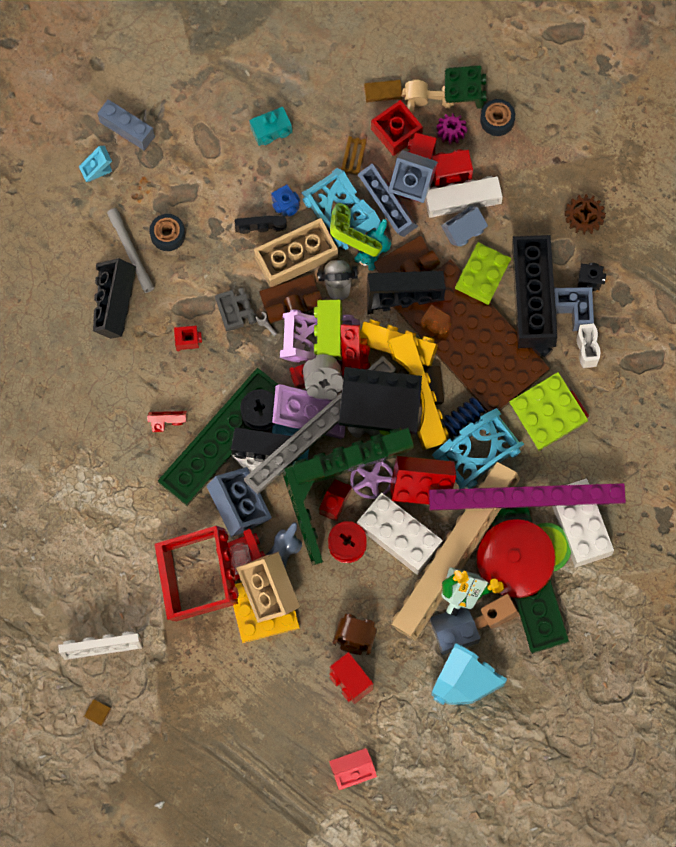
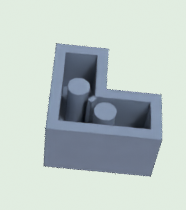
M592 287L554 288L556 314L572 313L573 331H578L580 325L594 323Z

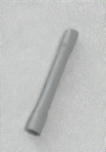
M117 208L110 209L107 214L119 235L131 263L136 266L135 272L144 293L154 290V286L133 246Z

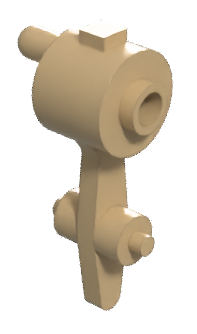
M412 80L407 82L402 90V97H405V104L412 114L415 112V107L426 105L428 99L442 100V105L446 109L454 105V103H447L445 101V86L442 87V91H429L426 82Z

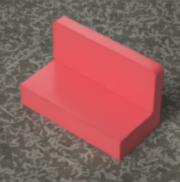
M366 748L329 761L339 790L377 777L373 762Z

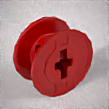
M344 521L336 524L331 529L328 535V548L330 554L336 560L342 563H352L358 561L366 551L367 537L360 525L351 521ZM342 538H344L346 541L350 539L351 545H344V540Z

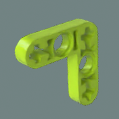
M337 203L331 214L330 234L337 240L374 257L378 256L383 248L382 244L376 239L351 228V210L346 205Z

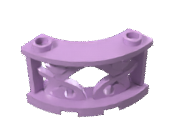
M290 310L289 313H284L283 350H280V358L296 363L315 359L317 355L314 354V344L306 338L314 332L317 318L301 313L300 310ZM343 315L342 324L360 325L361 321L354 318L353 315ZM294 322L301 324V328L295 326L296 331L300 335L294 333ZM308 345L310 347V351H305L304 347ZM337 360L340 366H342V360Z

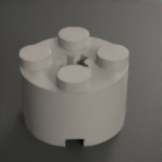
M322 354L317 355L315 359H309L305 363L303 376L307 394L317 399H335L343 385L342 370L337 360L333 356Z

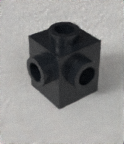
M581 263L577 287H592V292L600 290L601 284L605 285L606 273H603L604 266H599L597 263Z

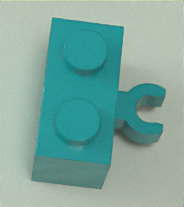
M283 106L249 120L250 129L258 146L268 145L273 140L285 138L292 133V125Z

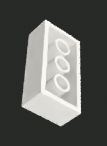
M586 478L568 485H588L589 483ZM597 505L552 506L558 524L563 529L569 544L570 556L575 568L612 556L614 549Z
M383 493L377 497L357 521V524L362 527L368 537L417 575L435 555L437 549L442 546V539Z

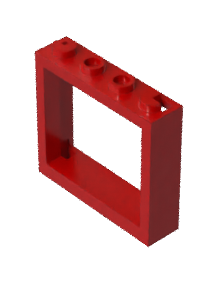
M213 526L154 544L167 620L177 622L238 604L239 593L235 587V572L231 565L232 554L228 548L227 541L229 537L225 528ZM215 537L226 599L181 611L171 550Z

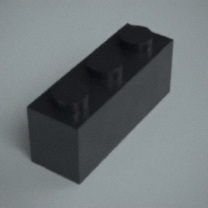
M235 427L231 453L239 459L250 457L254 458L255 461L263 462L292 436Z

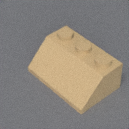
M279 552L261 557L236 568L258 623L286 615L300 607Z

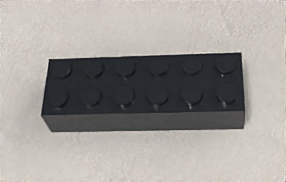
M551 235L513 236L512 259L518 348L556 347L557 322Z

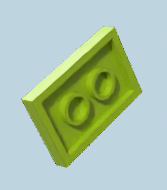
M478 242L455 289L489 305L511 258Z

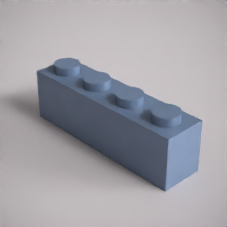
M372 163L358 174L398 235L405 237L418 227L399 196L388 192L390 183L378 166Z

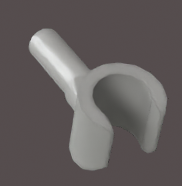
M261 312L264 319L259 320L256 316L258 325L265 326L275 337L278 333L268 322L266 313Z

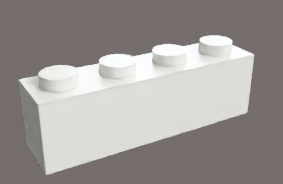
M487 176L477 181L467 180L461 184L450 183L446 187L441 188L431 187L429 188L425 203L428 216L431 218L462 212L470 206L483 208L502 204L503 196L498 176Z

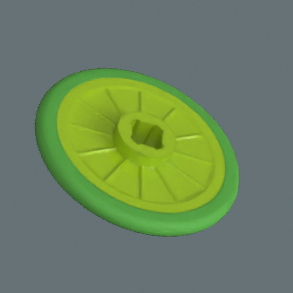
M553 523L537 524L546 532L553 543L556 553L555 572L562 568L569 560L571 555L569 544L560 526Z

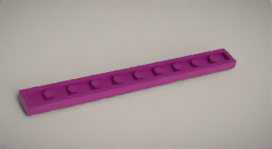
M625 483L429 490L430 511L626 503Z

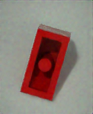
M335 479L319 507V514L337 522L352 490V486Z

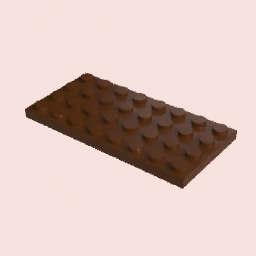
M450 259L436 270L443 271L446 287L444 301L422 305L416 302L406 308H402L400 305L395 306L394 309L421 339L424 336L435 339L434 343L438 344L435 353L437 357L487 412L496 408L501 411L509 404V401L528 389L545 375L550 368L532 348H518L516 330L491 303L487 305L455 289L462 271Z

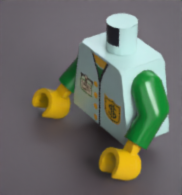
M450 567L446 579L442 581L441 596L449 602L446 612L457 616L461 607L472 609L483 595L492 591L493 593H500L504 590L502 582H498L497 579H492L489 584L477 574Z

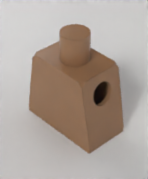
M506 594L481 608L482 615L473 620L478 630L487 625L494 629L520 615L512 599ZM492 613H497L495 618H490Z

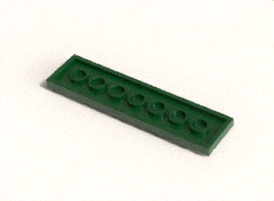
M257 367L159 478L158 483L184 505L188 506L232 456L231 446L235 427L251 430L242 419L240 408L242 399L247 393L259 389L269 391L275 396V387L278 383ZM257 405L259 415L263 416L261 405Z
M528 507L501 508L492 525L494 527L501 522L515 519L526 520L532 523L533 521ZM551 579L537 593L524 598H515L531 654L570 643Z

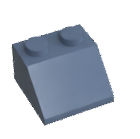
M402 150L397 157L388 192L424 203L438 162Z
M461 607L457 616L445 612L430 618V623L442 655L451 653L455 644L466 648L480 642L475 622L467 608Z

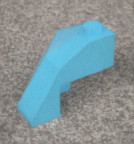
M455 644L437 679L431 696L434 697V701L441 705H444V703L448 705L473 704L503 687L507 679L503 675L494 672L495 669L486 662L482 664L478 662V656L475 653Z

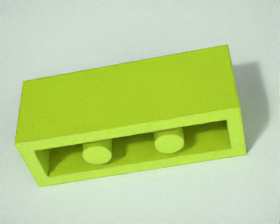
M317 300V307H314V316L317 318V325H314V335L317 336V343H314V354L330 355L336 360H342L341 324L343 322V305L341 300Z

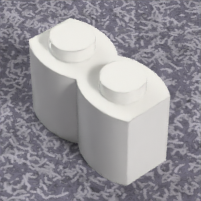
M594 323L580 325L576 340L580 349L579 361L583 368L597 367L600 358V347L596 342L598 332Z

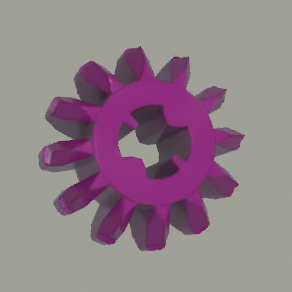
M452 113L451 117L445 114L444 119L440 118L438 120L439 124L436 125L437 136L442 137V142L448 140L449 145L452 144V141L458 144L459 139L463 140L467 133L466 121L462 120L461 115L455 117V114Z

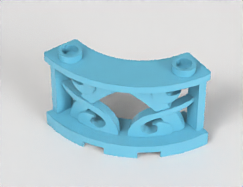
M339 168L333 170L330 175L306 191L301 192L304 196L302 200L306 207L311 208L318 219L322 218L329 233L333 201L346 206L354 205L351 208L350 227L363 234L373 228L377 230L381 223L375 210L363 199L360 200V198L358 199L355 196L357 191L345 172ZM336 179L331 189L329 190V188L326 187V185ZM322 188L328 196L318 194L322 201L316 202L312 194ZM341 194L346 195L344 200L339 199ZM360 213V216H355L356 220H354L353 215ZM334 237L332 238L337 247L341 246L345 250L349 248L348 244Z
M497 408L481 416L474 424L470 423L459 431L461 435L454 437L455 439L453 440L449 439L432 454L436 460L449 461L446 457L448 456L457 461L455 465V482L458 484L459 489L473 488L478 483L477 480L488 472L492 466H495L497 462L500 463L510 456L514 458L521 452L520 448L524 443L518 441L499 417L501 413ZM481 430H485V431H486V435H488L489 433H490V435H489V436H481V435H480V431H481ZM471 436L480 441L491 440L488 458L467 457L471 450V441L469 439ZM507 442L510 448H503L502 444ZM462 444L467 447L463 455H461L463 450L459 449V446ZM497 451L501 453L497 457H495ZM461 464H465L463 474L466 470L472 472L466 480L457 471ZM476 466H483L477 471Z

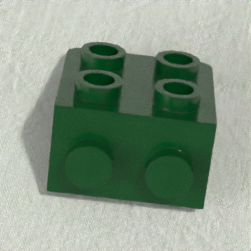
M482 66L447 68L445 70V101L447 103L474 101L477 109L483 108L484 101L488 99L487 90H485L488 78L487 73L484 74Z

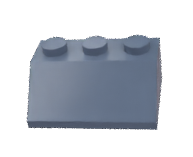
M247 467L217 475L207 485L208 491L231 537L242 534L243 531L253 529L272 518L261 494H257L244 481V478L250 474Z

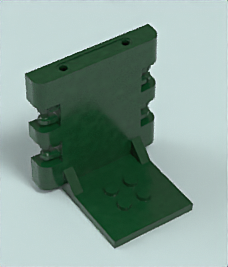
M401 428L389 431L390 434L382 436V434L370 437L371 440L366 443L360 440L351 443L352 446L344 448V446L335 448L329 455L323 452L314 455V458L310 460L304 458L295 461V465H292V467L284 469L282 475L312 566L323 563L316 541L318 539L315 527L312 528L310 521L312 517L309 509H306L304 504L312 484L405 455L414 448L408 428L401 430Z

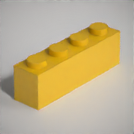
M372 319L369 322L364 321L360 331V338H367L368 345L371 348L390 354L387 343L389 339L408 333L416 336V333L407 330L405 333L398 332V327L387 325V328L380 326L381 322ZM424 336L423 339L417 338L419 346L416 348L418 354L422 355L425 365L432 366L438 344L434 343L435 339Z

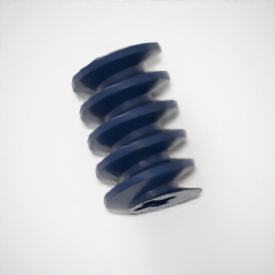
M471 397L469 398V403L464 402L463 407L458 406L457 411H451V416L446 415L443 423L447 430L456 437L457 430L460 431L463 429V426L469 425L468 422L474 424L476 422L475 417L480 419L481 413L485 414V411L481 404Z

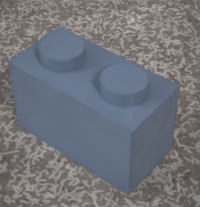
M470 206L441 225L451 245L461 247L469 242L468 239L482 234L484 232L483 229L488 227L478 207Z

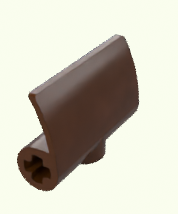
M422 236L413 239L374 262L378 273L430 271L440 265L437 255L433 250H429Z
M312 274L259 292L270 324L284 320L283 314L289 313L290 310H300L304 314L312 311L314 307H317V300H322Z

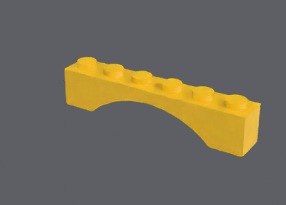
M408 333L389 339L387 343L393 360L402 365L410 375L422 376L420 396L422 415L417 430L422 450L447 442V438H449L448 432L445 427H442L440 421L443 420L440 409H436L434 403L437 401L434 391L430 390V377L427 372H424L423 365L425 363L422 355L418 354L416 347L419 345L416 336Z

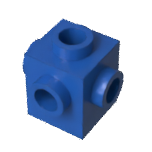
M288 185L271 193L272 206L277 214L280 213L286 217L292 216L298 211L300 198L295 191H291Z

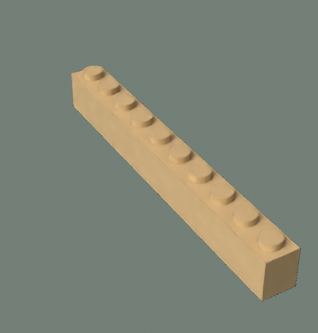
M497 462L495 466L489 469L486 480L478 488L515 487L520 478L517 472ZM501 508L466 509L458 517L456 526L447 534L445 543L437 549L434 560L426 566L425 574L415 583L414 591L404 600V606L401 611L395 614L392 625L397 631L414 641L417 640L443 599L441 596L442 581L446 579L449 568L462 570Z

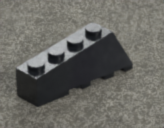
M118 258L96 264V270L99 273L95 278L98 292L94 296L97 307L94 309L93 332L110 339L122 337L136 270L135 265Z
M443 271L368 273L366 284L367 315L374 314V310L383 309V312L390 311V307L400 305L402 308H406L416 302L422 305L444 301L446 287Z

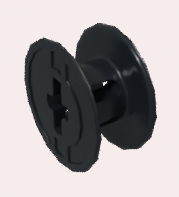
M262 389L253 390L242 399L240 406L242 419L251 430L266 431L276 424L272 423L275 398L272 393ZM257 405H261L263 416L259 415Z

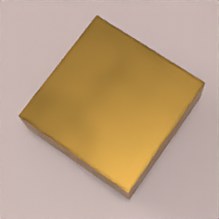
M93 699L84 717L102 727L111 708Z

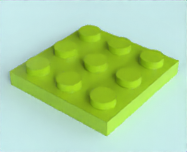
M559 372L509 401L539 451L588 422L587 417Z

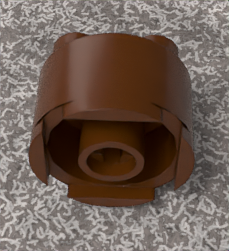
M345 614L344 618L339 619L333 644L336 646V643L341 645V650L351 654L361 655L362 652H367L366 655H369L377 633V629L374 627L375 622L368 619L363 621L356 619L354 615Z

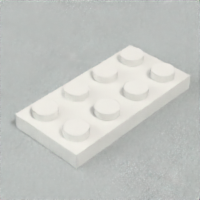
M133 631L122 633L123 636L115 637L114 634L104 635L103 639L95 640L94 637L84 638L82 642L75 643V640L64 641L62 645H58L59 653L64 660L143 649L138 633L134 634Z

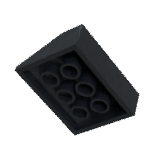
M345 367L339 426L391 431L397 428L404 430L408 428L410 434H417L422 376Z

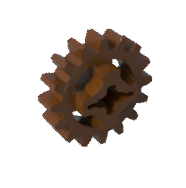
M585 194L584 198L578 195L577 200L572 198L571 204H567V210L564 214L567 217L565 222L571 223L570 229L576 228L575 233L581 230L583 235H585L586 231L593 234V229L598 231L600 225H603V219L606 216V213L603 212L605 207L599 206L600 200L594 201L595 196L589 199L587 194Z

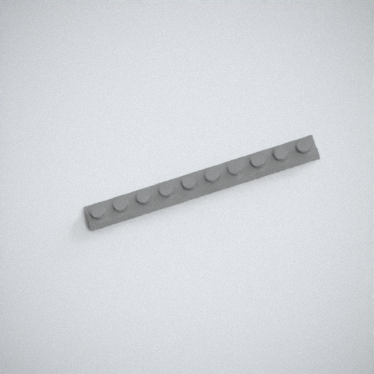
M384 356L367 369L396 372V368ZM342 392L244 478V481L257 494L339 423Z

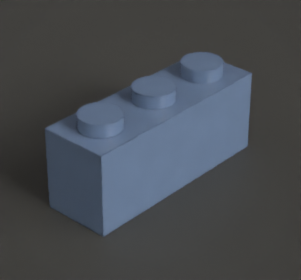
M107 100L97 113L101 124L142 150H145L155 137L151 126L110 100Z

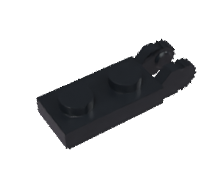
M279 215L238 218L234 220L235 233L239 232L240 234H247L250 231L257 230L258 232H267L269 229L280 232L287 228L285 216Z

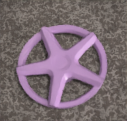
M384 462L376 463L370 472L360 468L352 471L350 477L351 486L358 495L368 499H375L380 495L378 490L379 483L390 482L391 484L393 472ZM381 466L387 469L390 477L379 475ZM356 472H359L364 479L355 485L354 476ZM390 484L383 492L384 495L390 491ZM367 486L371 488L374 496L365 495L358 490Z

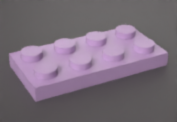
M278 384L275 387L272 423L301 429L332 400L317 399L309 396L305 390ZM337 423L325 435L342 439L345 435V426H339V423Z

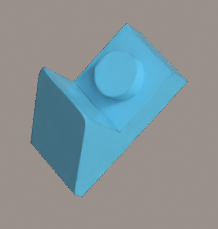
M98 146L79 166L86 182L112 172L109 165L112 160L106 147Z

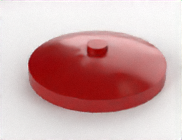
M515 519L497 524L483 537L477 552V566L481 577L489 584L492 579L502 582L504 590L498 594L502 596L508 594L510 598H524L540 591L551 579L556 564V553L549 536L538 525L526 520Z

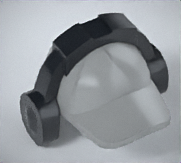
M332 260L326 264L324 271L322 268H318V282L325 281L330 298L333 300H344L349 296L351 280L358 279L357 266L350 268V265L344 260Z

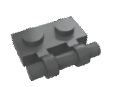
M245 287L238 290L240 294L238 296H234L233 290L215 295L226 332L243 327L242 319L248 318L249 324L257 322L255 309L252 308L250 303V294L247 293ZM243 303L245 310L240 312L237 304Z

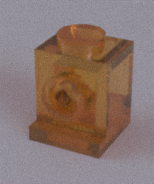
M431 305L421 319V327L424 328L427 325V328L433 333L446 334L451 327V317Z

